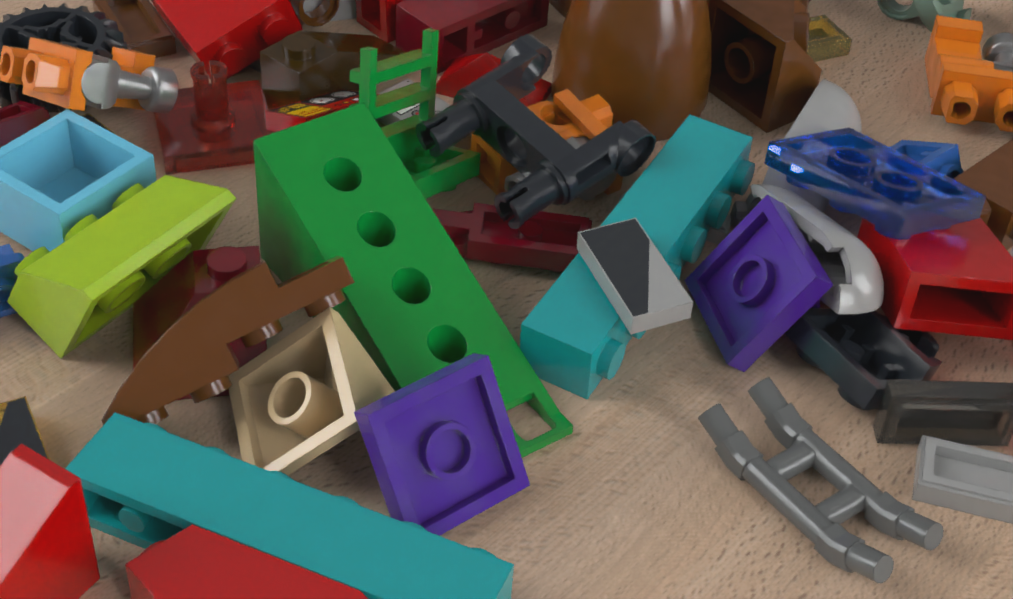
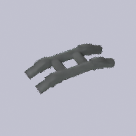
M770 377L761 380L748 390L749 395L765 416V424L774 437L786 448V450L767 461L763 459V454L752 445L743 430L739 431L720 403L712 406L698 417L717 447L714 449L727 468L741 481L746 480L812 541L815 544L814 549L832 565L846 572H856L880 584L885 582L892 574L894 562L891 556L866 545L865 540L849 533L840 525L861 511L865 513L864 518L877 530L897 540H907L926 550H934L942 541L944 530L940 523L915 513L914 508L897 501L886 491L883 493L812 431L813 427L800 416L792 403H787ZM810 467H813L839 490L815 506L788 482V480Z

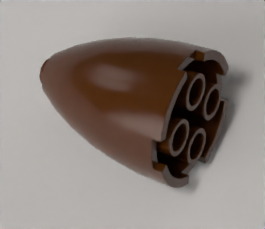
M572 0L563 23L556 50L551 86L552 100L555 93L567 88L580 101L599 94L610 105L613 113L612 125L619 120L623 124L630 120H637L656 136V142L670 139L689 114L700 118L707 104L711 76L712 43L707 0Z

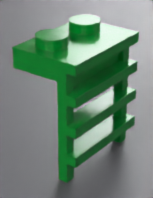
M431 28L423 30L422 49H416L384 60L377 61L378 48L369 46L360 48V67L350 70V82L359 84V102L351 104L349 107L365 102L373 117L377 119L419 104V115L381 127L425 199L440 192L455 190L458 184L478 176L481 153L451 146L440 156L433 157L430 155V149L426 151L422 147L416 135V125L435 116L439 30ZM421 70V82L376 96V84Z

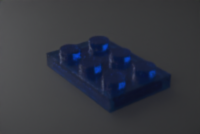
M850 127L770 141L764 164L786 175V181L791 185L803 189H811L829 199V204L834 209L859 215L875 224L874 228L878 233L893 239H909L914 234L934 229H949L951 225L978 219L986 199V195Z

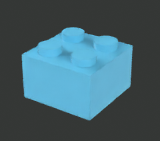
M66 109L0 148V232L31 251L43 246L52 251L65 242L64 238L68 231L84 217L94 214L100 219L112 211L111 207L116 199L131 186L140 183L146 188L157 181L154 155L75 112Z

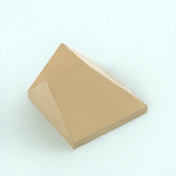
M330 307L239 368V370L229 375L233 384L229 387V394L242 461L268 471H279L290 475L360 430L354 411L395 392L339 312Z

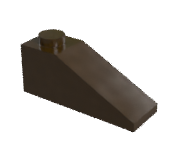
M299 30L260 51L263 107L270 110L340 89L359 91V84L350 82V70L360 67V48L367 46L378 48L377 61L406 52L374 35Z

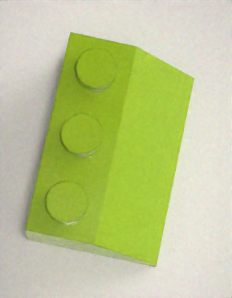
M164 175L146 188L137 183L122 193L113 203L112 211L100 219L94 214H90L76 223L66 234L65 242L52 251L43 246L25 257L14 270L18 277L7 302L61 359L133 307V303L190 252L205 249L235 202L236 197L227 188Z

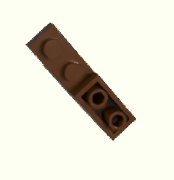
M338 255L279 284L276 283L266 260L212 291L177 319L147 350L117 391L101 420L103 425L115 412L142 423L157 424L169 416L165 405L188 394L191 395L194 403H199L231 387L233 384L228 375L239 370V360L230 342L241 337L245 347L248 348L281 332L283 327L279 319L304 307L308 317H312L346 300L341 289L355 282L343 257Z

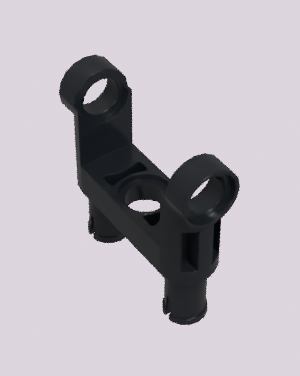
M533 34L519 37L505 51L499 66L458 90L451 106L427 121H422L416 125V135L419 142L426 151L430 149V155L433 157L440 156L445 150L470 134L478 135L526 177L494 198L496 211L504 222L515 215L508 222V226L513 229L520 228L524 225V222L551 204L559 206L570 203L578 195L613 172H617L621 177H627L635 173L648 160L656 144V136L637 120H630L624 124L619 120L575 149L519 101L521 98L536 89L534 84L546 73L552 59V51Z

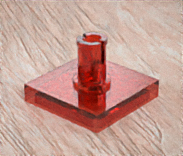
M210 60L211 83L209 84L208 76L205 73L204 61L193 64L190 68L193 87L178 89L176 103L170 112L165 114L152 112L166 175L255 164L253 140L272 134L271 131L266 129L265 111L268 110L259 80L227 83V66L220 61Z

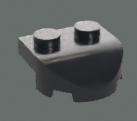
M810 308L785 332L797 345L796 351L804 361L816 368L822 369L839 385L838 392L845 401L856 408L866 411L901 408L913 404L942 363V361L935 358L939 350V344L929 332L895 329L886 316L879 314L875 310L862 314L838 315L831 308Z

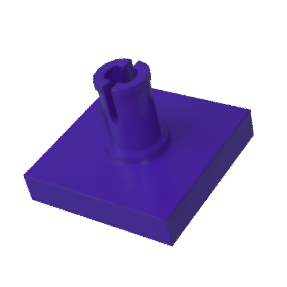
M766 195L684 280L727 365L743 372L810 308H820L819 299L833 286V283L785 205L769 195Z
M476 353L468 355L354 411L391 518L416 523L428 532L440 536L530 486L489 355Z

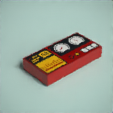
M340 89L266 110V129L271 131V133H275L348 108L349 105L359 102V91Z

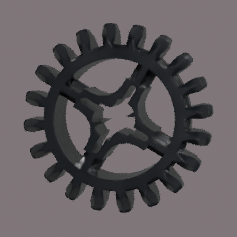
M63 3L59 7H48L44 4L42 8L34 10L24 7L21 14L3 15V22H0V59L3 45L28 49L30 37L46 39L88 50L95 55L110 59L113 58L111 54L112 47L128 49L127 42L123 38V32L118 29L117 21L106 19L104 12L96 11L90 13L87 6L73 9L69 8L66 3ZM0 81L1 107L24 101L48 109V112L61 113L67 109L22 94L23 85Z

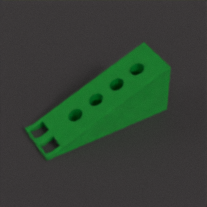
M365 102L253 140L261 258L263 261L266 260L269 268L283 282L338 255L343 257L355 283L341 289L346 300L332 307V309L339 312L394 391L473 353L489 355L506 411L527 402L552 428V430L526 441L516 433L512 426L522 458L572 434V423L557 408Z

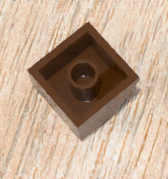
M709 0L708 9L712 41L709 92L766 133L794 122L818 86L822 71L794 40V0Z

